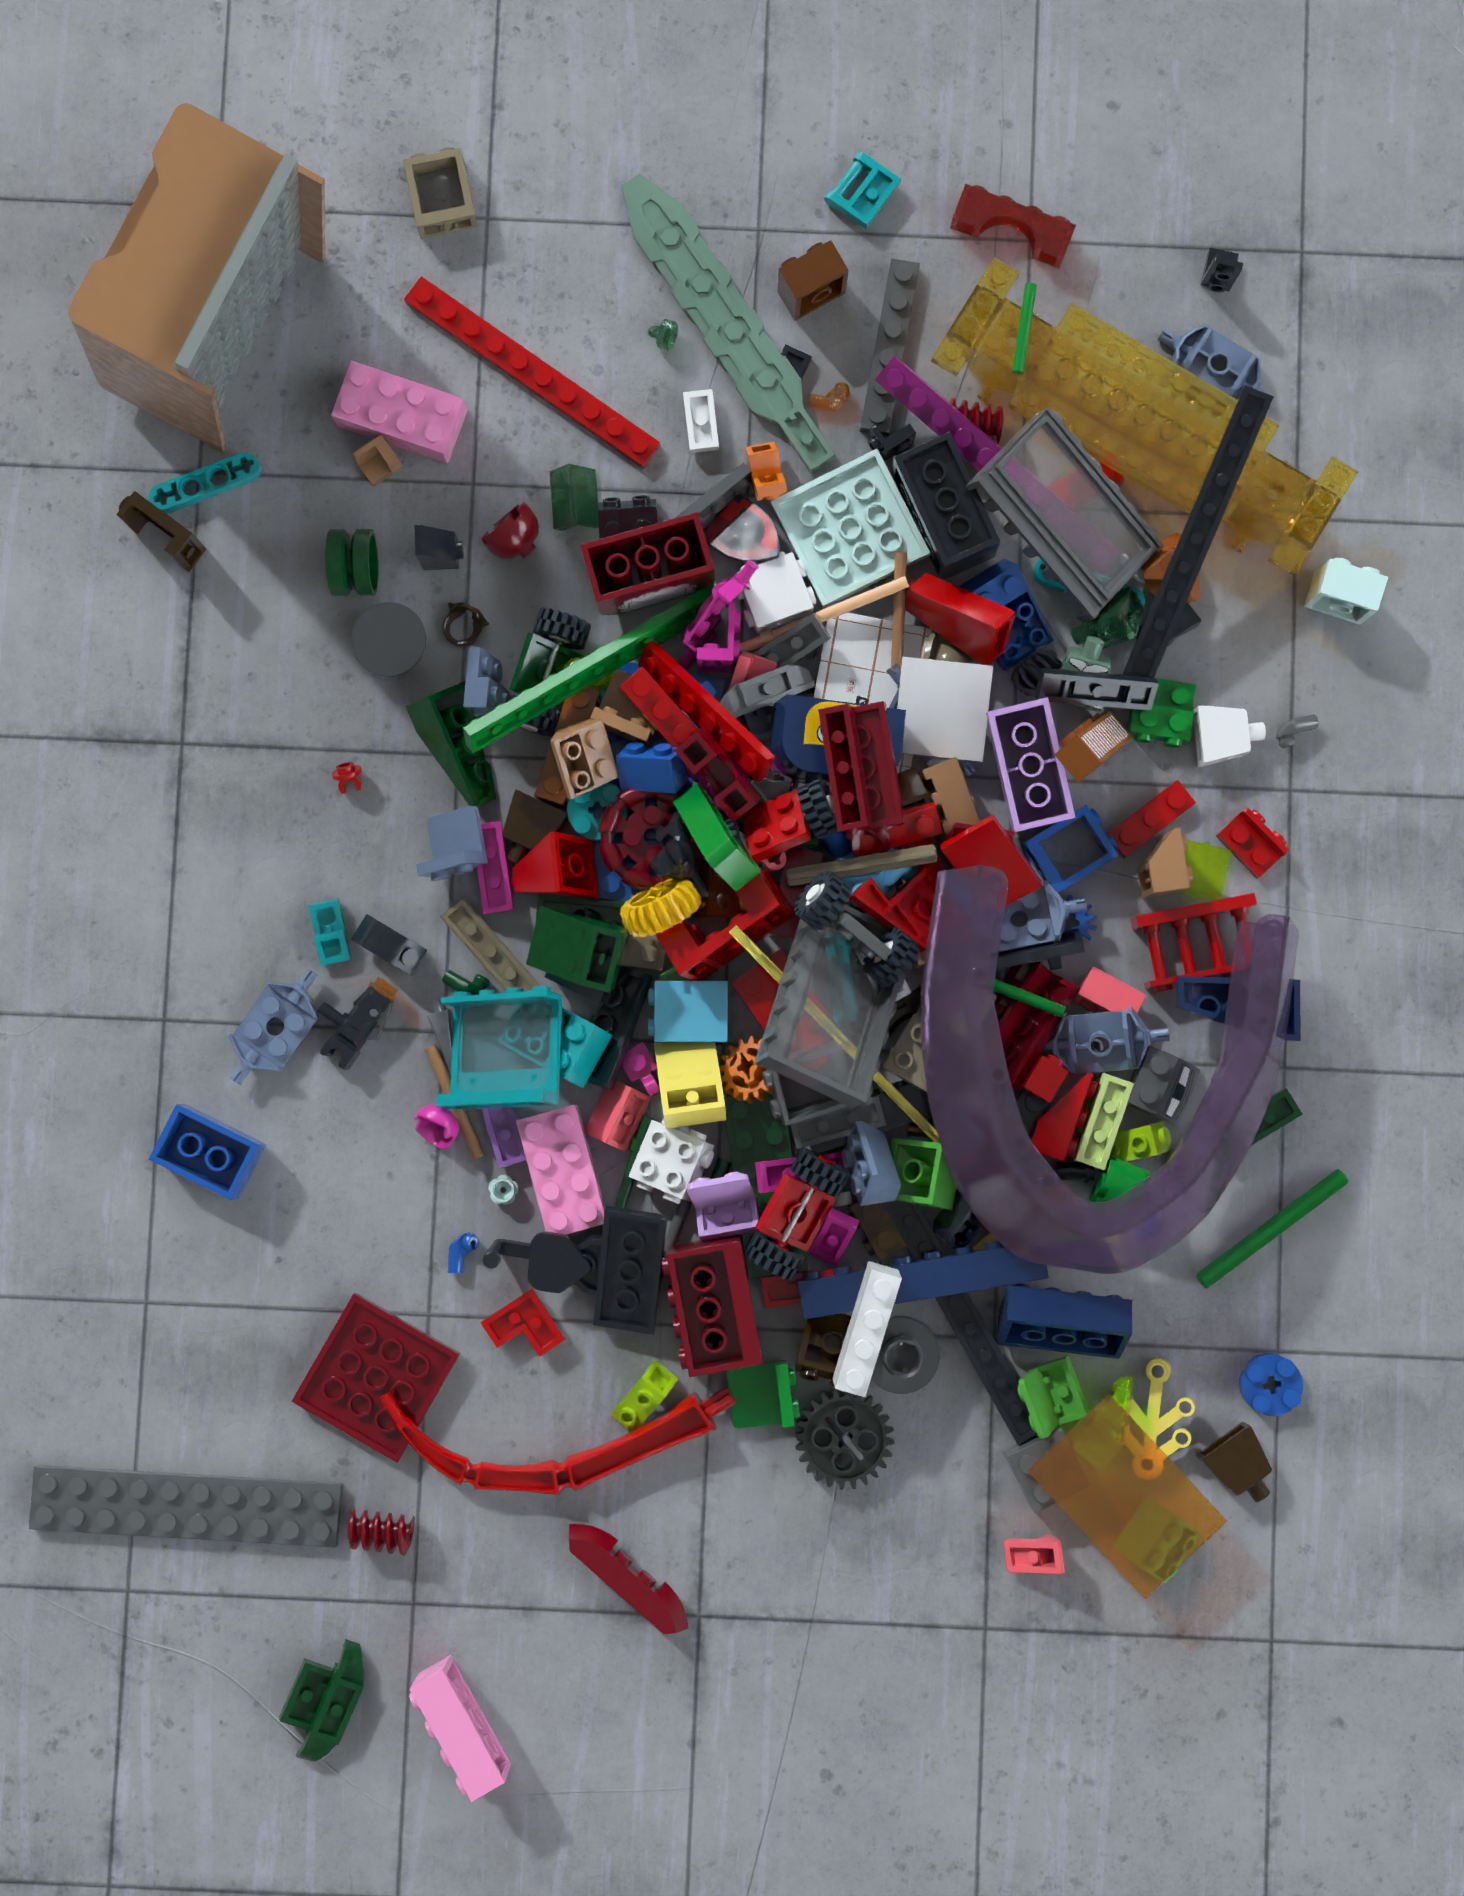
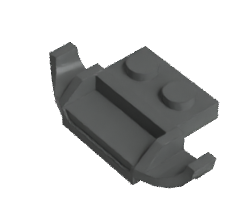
M788 664L732 686L719 703L735 718L740 717L742 725L760 741L771 736L774 703L787 694L795 695L816 685L809 669Z

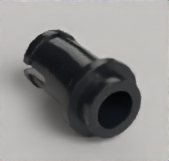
M1056 1162L1057 1181L1084 1180L1085 1183H1088V1180H1094V1167L1082 1162Z

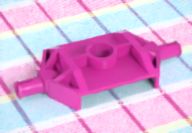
M748 560L743 569L734 577L726 578L716 584L712 589V595L700 607L694 621L685 628L683 643L686 645V651L678 660L682 667H690L697 656V647L703 648L704 644L712 643L719 634L713 629L722 619L719 613L724 606L728 608L730 602L734 601L743 589L747 588L750 590L752 588L749 580L759 568L754 561Z

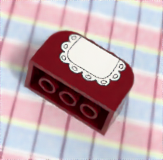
M698 512L580 545L597 607L601 615L622 614L695 593L700 588L711 585L715 581V569Z

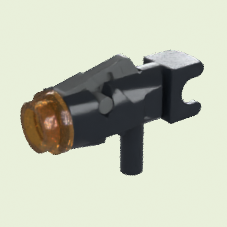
M378 976L375 982L371 981L369 987L353 1002L354 1007L349 1013L342 1014L326 1002H323L317 1012L335 1023L339 1028L334 1035L329 1037L322 1047L320 1054L332 1056L337 1049H340L343 1056L339 1062V1067L343 1070L350 1069L361 1052L359 1051L365 1042L380 1038L393 1002L396 999L394 995L398 989Z

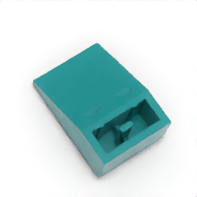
M549 1002L520 1004L499 1043L547 1068L549 1066L551 1004ZM562 1008L560 1077L584 1088L613 1035Z

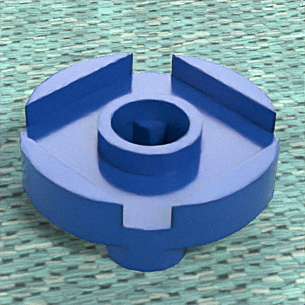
M1263 1353L1253 1357L1248 1362L1249 1364L1245 1367L1244 1371L1241 1372L1239 1377L1240 1393L1244 1401L1253 1410L1266 1416H1280L1300 1404L1303 1380L1300 1371L1291 1360L1274 1353ZM1270 1376L1275 1381H1278V1387L1275 1388L1273 1393L1263 1387V1384L1268 1382V1377Z

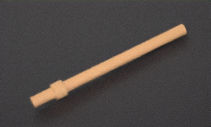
M903 576L815 613L823 623L909 587L906 576ZM808 616L774 630L768 628L759 632V636L740 643L741 652H751L763 647Z

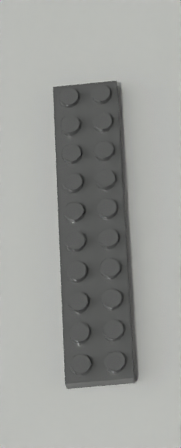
M37 1465L34 1467L29 1529L337 1547L342 1483Z

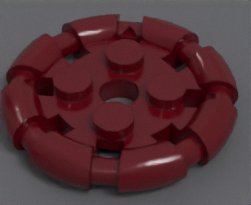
M628 788L616 795L617 800L612 805L608 804L605 808L598 828V833H601L599 850L610 872L614 871L622 878L620 881L627 886L641 891H649L650 887L670 879L668 877L659 878L658 876L649 877L648 867L651 868L653 858L663 849L659 844L656 846L648 845L644 841V833L648 829L657 831L660 825L666 827L669 824L672 814L668 811L674 805L673 801L682 792H646ZM654 798L655 806L645 807V799ZM625 808L633 813L627 820L620 814ZM613 833H622V844H613ZM692 837L691 845L696 852L699 866L703 854ZM626 856L635 863L631 869L622 863Z

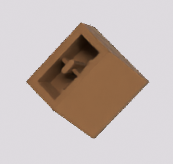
M582 718L556 731L550 743L568 799L576 798L619 777L603 720Z
M1180 827L1173 828L1164 834L1137 869L1142 899L1174 895L1190 888L1189 883L1193 881V874L1190 864L1186 865L1184 854L1188 851V843L1185 834L1181 835Z

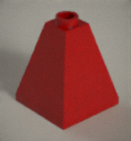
M555 831L550 832L512 868L511 885L514 892L528 895L593 900L599 898L593 840Z

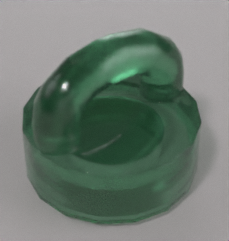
M664 319L660 326L649 327L647 333L650 337L656 339L658 348L669 351L676 342L678 324L676 321Z

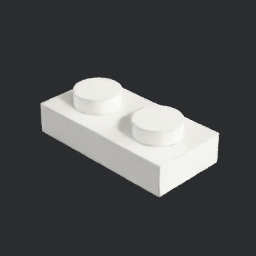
M712 389L683 392L690 453L719 450Z

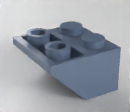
M856 1121L851 1134L848 1135L846 1148L842 1151L843 1165L849 1169L851 1174V1192L853 1195H857L860 1206L895 1201L901 1188V1183L885 1133L863 1121Z

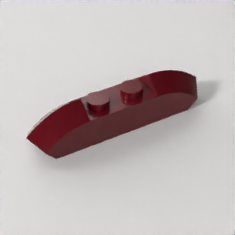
M569 1524L570 1552L663 1634H674L689 1629L684 1607L674 1590L666 1582L657 1588L654 1585L656 1580L647 1571L642 1570L639 1572L631 1565L633 1560L621 1549L616 1552L613 1547L618 1540L614 1536L593 1526Z

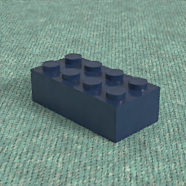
M1016 1284L1013 1286L1008 1285L999 1308L997 1345L1120 1359L1132 1336V1300L1123 1299L1119 1295L1096 1296L1086 1291L1071 1293L1062 1292L1060 1289L1053 1287L1037 1289L1031 1288L1026 1284Z

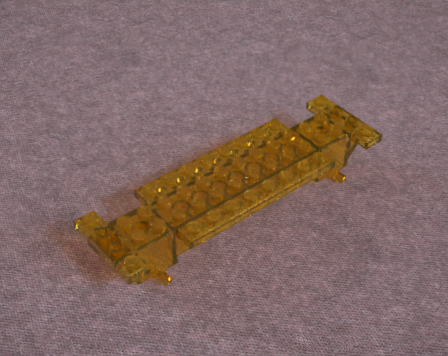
M994 257L937 348L931 362L956 377L967 362L968 369L979 374L986 382L977 395L980 400L984 396L983 402H988L996 388L1006 390L1014 395L1009 408L1029 420L1037 412L1050 407L1053 411L1060 414L1064 425L1082 441L1083 448L1091 457L1190 515L1238 400L1073 303L1070 304L1057 327L1042 320L1036 313L1032 315L1024 374H1012L1015 346L1009 345L1006 339L1010 337L1017 339L1021 307L1008 300L1006 296L1020 272ZM1265 417L1222 520L1224 519L1234 525L1238 532H1240L1231 545L1233 550L1242 541L1236 550L1242 553L1249 539L1259 540L1271 548L1277 545L1268 561L1295 576L1359 471L1332 456L1318 479L1310 478L1293 468L1292 464L1288 465L1287 461H1282L1265 451L1280 426ZM1266 490H1274L1278 494L1279 500L1270 499L1267 496Z

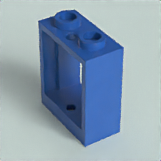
M1087 805L1075 811L1076 818L1057 822L1022 845L1024 852L1043 881L1048 880L1058 893L1119 856L1116 852L1118 846L1110 834L1105 835L1100 827L1102 821L1098 813L1093 808L1089 810ZM1082 818L1105 855L1063 881L1040 842L1077 819Z

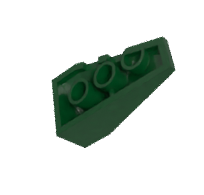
M464 681L406 705V709L417 734L469 806H476L478 808L495 800L496 795L491 766L485 760L484 748L472 753L466 746L463 727L479 717L473 716V712L463 707L466 682Z

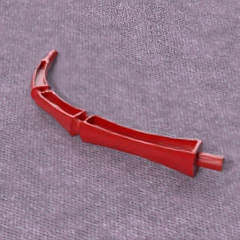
M727 1387L703 1402L697 1393L693 1392L666 1413L640 1428L603 1445L567 1456L564 1462L558 1463L553 1459L536 1464L501 1465L483 1461L478 1464L471 1463L469 1458L446 1449L423 1433L408 1416L405 1417L390 1392L385 1393L379 1398L408 1444L428 1464L456 1484L461 1485L464 1482H469L475 1490L521 1491L559 1495L564 1488H572L574 1491H577L647 1457L715 1431L717 1428L712 1417L736 1403L731 1391Z

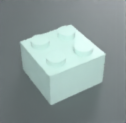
M1330 558L1314 573L1304 607L1361 625L1378 611L1388 577L1381 575L1379 570L1372 567L1359 568L1351 565V562L1347 559Z

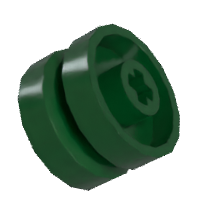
M330 529L327 533L325 548L326 576L330 594L332 596H348L354 585L358 595L375 596L378 589L379 560L374 530L356 529L351 540L349 533L345 529Z

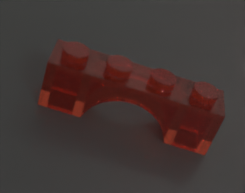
M967 184L964 186L950 226L951 229L976 238L994 226L1006 225L1014 227L1021 231L1028 239L1032 250V259L1056 268L1061 266L1076 227L1075 224L1070 223L1065 217L1048 215L1036 206H1024L1016 203L1009 196H997L989 193L982 186H970Z

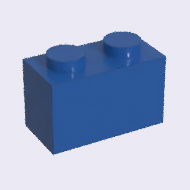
M642 742L627 744L616 755L620 789L634 788L638 791L677 793L688 781L686 764L674 751L677 747H672L668 743L656 746L644 745Z

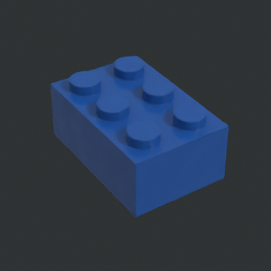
M176 1104L148 1160L229 1200H235L240 1198L266 1144L186 1104Z

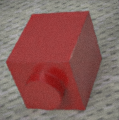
M1051 1054L1047 1058L1043 1055L1039 1056L1020 1088L1045 1103H1051L1069 1071L1063 1068L1065 1063Z

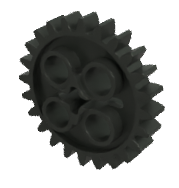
M833 1388V1397L828 1398L824 1392H821L822 1402L818 1403L813 1398L811 1399L814 1408L812 1411L806 1408L802 1409L807 1419L797 1420V1424L803 1428V1431H797L794 1435L796 1438L802 1439L803 1442L795 1445V1448L798 1451H805L799 1457L800 1463L810 1462L806 1468L807 1473L817 1470L815 1478L817 1482L825 1476L827 1477V1487H831L836 1480L840 1490H843L845 1481H850L852 1488L856 1489V1480L861 1479L867 1485L866 1475L870 1473L873 1477L878 1478L879 1476L875 1468L879 1466L886 1469L887 1466L882 1457H892V1453L886 1449V1446L895 1443L894 1439L886 1437V1434L893 1432L894 1429L892 1426H884V1423L890 1419L888 1414L879 1416L883 1408L882 1404H877L874 1407L871 1406L873 1402L872 1395L862 1400V1396H851L850 1393L845 1391L843 1395H839L837 1389ZM842 1409H851L854 1412L853 1420L847 1424L839 1422L837 1419L838 1413ZM826 1417H830L843 1434L851 1433L849 1435L850 1441L861 1452L863 1459H858L845 1442L838 1444L840 1440L838 1434L825 1421ZM820 1429H826L831 1433V1439L825 1444H819L814 1440L815 1433ZM864 1432L874 1435V1442L869 1447H862L858 1444V1437ZM840 1453H847L851 1456V1463L846 1467H838L834 1463L835 1457Z

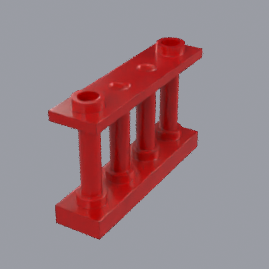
M1255 893L1137 915L1131 918L1132 929H1142V933L1146 934L1155 980L1144 983L1145 989L1154 987L1155 993L1172 990V984L1177 983L1178 976L1167 978L1158 935L1160 925L1171 923L1172 928L1176 930L1185 974L1179 976L1209 977L1240 970L1243 971L1245 976L1262 972L1261 966L1270 964L1269 958L1256 960L1246 915L1249 913L1248 908L1257 905ZM1230 912L1231 917L1234 916L1244 963L1226 966L1217 919H1220L1219 913ZM1200 917L1201 922H1205L1214 969L1197 972L1187 925H1190L1189 919Z

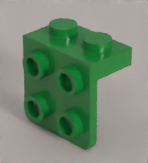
M787 1360L764 1362L759 1365L727 1370L728 1388L736 1400V1403L731 1405L732 1423L735 1428L740 1429L782 1424L783 1428L795 1426L794 1418L800 1417L798 1399H792L790 1387L796 1386L794 1368H788Z

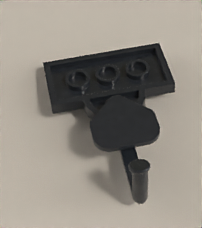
M607 1206L604 1211L602 1235H592L585 1238L577 1246L574 1245L568 1236L553 1232H540L534 1236L531 1243L496 1239L483 1256V1263L487 1268L492 1269L498 1267L501 1263L500 1255L529 1259L528 1281L536 1290L562 1293L575 1283L584 1293L596 1297L593 1325L653 1335L656 1330L668 1215Z

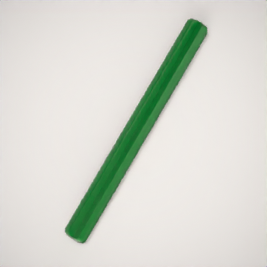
M1336 1169L1200 1270L1196 1274L1199 1283L1204 1288H1209L1345 1187L1349 1182L1346 1175L1341 1170Z

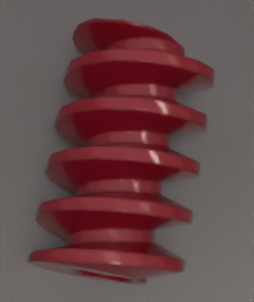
M950 399L949 402L990 438L995 435L997 444H999L1004 423L1002 406H998L993 414L990 404H986L981 412L979 402H974L971 409H969L967 400H963L960 406L957 407L956 399Z
M353 1508L349 1518L347 1535L350 1548L353 1550L357 1549L361 1542L363 1550L368 1551L374 1543L375 1551L380 1553L386 1544L389 1554H393L398 1546L399 1553L406 1555L413 1539L415 1517L413 1515L410 1523L406 1524L405 1516L401 1514L397 1523L393 1522L392 1513H388L385 1521H381L380 1511H376L373 1519L370 1520L368 1510H364L361 1517L357 1518L356 1510Z

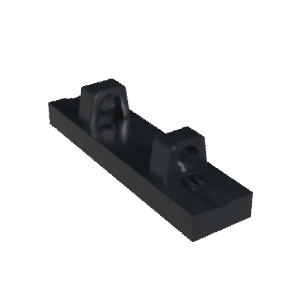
M1041 668L1034 697L1036 700L1048 697L1049 702L1151 710L1159 682L1156 678ZM1070 681H1074V682H1073L1072 689H1071V692H1070V690H1069Z
M1079 928L1063 931L1060 941L990 954L982 947L960 952V958L965 976L988 971L989 977L1002 981L1001 968L1047 959L1051 971L1062 969L1061 956L1085 952L1083 939Z

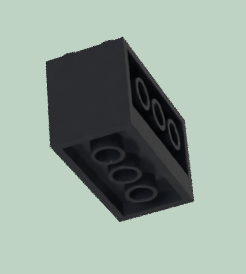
M950 431L894 456L893 480L930 551L929 558L938 577L946 580L994 558L1000 544V539L977 489L969 491L965 487L972 479Z

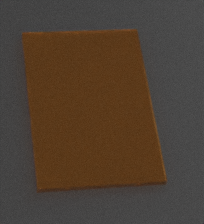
M1110 1394L1102 1399L1093 1409H1090L1085 1417L1048 1452H1045L1028 1470L1033 1478L1145 1599L1227 1522L1220 1512Z

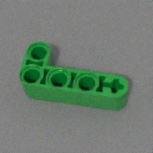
M698 782L673 801L706 861L735 891L740 890L761 873L756 862L738 844L712 798Z

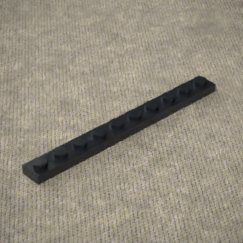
M1244 385L1125 666L1123 675L1155 677L1274 396Z
M900 1201L883 1203L906 1243V1247L913 1260L925 1259L924 1253L942 1250L943 1255H946L919 1205ZM964 1292L935 1297L1017 1445L1036 1435L1037 1432H1034L1030 1426V1413L1027 1405L1021 1401L1018 1394L1019 1383L969 1294Z

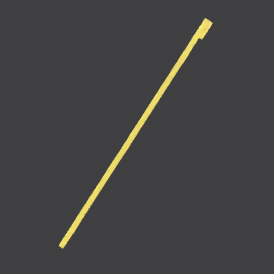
M735 925L729 933L780 984L783 972ZM806 998L803 1009L854 1060L857 1048ZM878 1070L874 1074L873 1080L934 1143L946 1144L950 1153L951 1151L945 1138ZM956 1157L971 1173L974 1168L963 1157Z

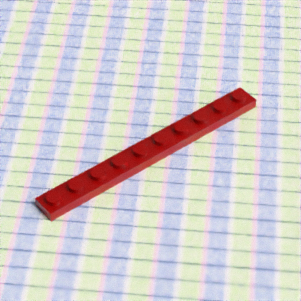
M422 276L404 298L408 306L642 469L645 468L660 447L658 440Z

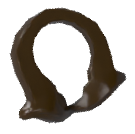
M448 603L450 611L443 622L442 628L446 639L453 645L468 646L477 640L482 628L488 626L489 622L484 618L479 609L471 607L467 603ZM466 610H470L473 619L472 635L462 641L454 639L450 634L451 623L464 614Z

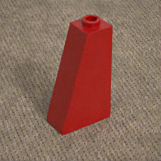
M925 573L917 581L913 580L909 583L905 594V610L981 665H991L1005 652L1016 613L1012 609L928 573Z

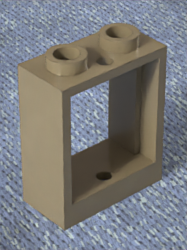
M444 148L438 153L428 155L419 153L403 160L415 221L421 239L478 227L461 148ZM457 167L465 205L423 214L415 175Z

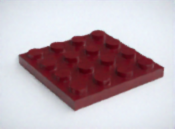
M353 1293L291 1402L398 1463L409 1444L395 1426L394 1421L379 1398L385 1393L390 1392L405 1417L408 1416L419 1427L461 1353L361 1295Z

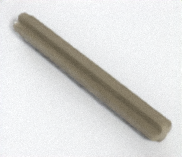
M930 844L789 868L786 871V878L789 886L810 884L814 877L818 878L820 873H825L827 870L832 871L839 878H846L935 863L937 861V850L935 845Z

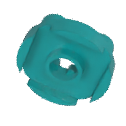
M607 782L576 798L569 799L567 805L569 822L582 837L593 841H601V833H598V828L603 813H601L599 819H595L594 814L588 812L590 808L594 807V803H600L603 808L607 807L608 804L612 805L617 800L616 795L620 793L617 786ZM627 808L620 813L625 820L628 817Z

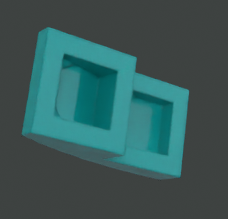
M339 898L309 904L308 909L315 932L314 941L320 965L324 966L350 960V948Z

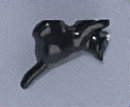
M675 812L666 827L660 825L656 831V840L663 850L659 851L653 858L651 868L659 878L668 877L673 880L688 879L702 897H708L709 893L696 870L698 863L696 852L690 842L692 835L687 826L682 822L679 812Z

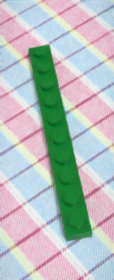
M714 582L705 588H700L692 596L681 602L674 603L661 614L650 617L642 625L624 632L616 640L607 645L600 646L595 652L583 659L574 661L569 667L557 674L548 676L545 681L533 688L524 690L519 696L507 703L498 705L493 711L481 718L472 720L467 726L463 727L466 746L472 753L479 751L640 657L646 643L655 641L660 645L683 632L694 621L703 603L712 595V589L716 583Z

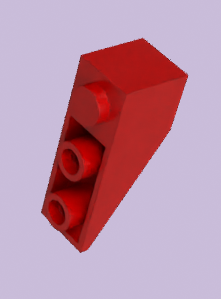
M1087 1073L1038 1120L1029 1147L1030 1150L1062 1161H1068L1069 1156L1074 1158L1080 1140L1076 1139L1079 1127L1084 1129L1089 1115V1111L1085 1110L1089 1098L1094 1099L1099 1086V1082L1095 1081L1097 1075Z

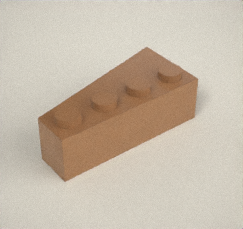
M956 757L921 771L919 777L926 787L931 801L936 805L943 834H939L942 843L947 841V836L954 823L975 825L980 822L976 803L968 791L964 774ZM952 865L955 874H959V873L957 872V870L954 868V866ZM964 880L960 885L962 890L969 887Z

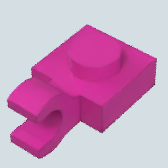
M641 1042L626 1052L622 1067L632 1083L641 1080L648 1094L653 1097L660 1093V1087L651 1074L657 1070V1064L644 1042Z

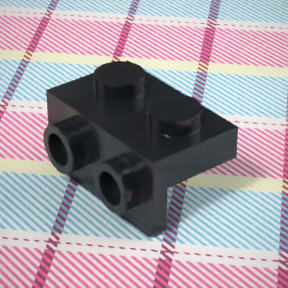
M639 495L632 497V500L620 501V498L611 497L603 499L602 503H597L599 538H606L658 523L656 499H650L648 495Z

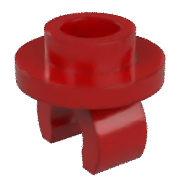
M344 762L337 765L336 770L332 772V778L339 781L338 789L340 793L344 794L346 792L345 782L347 781L354 782L357 791L361 790L362 780L359 776L362 773L361 766L354 765L353 762Z

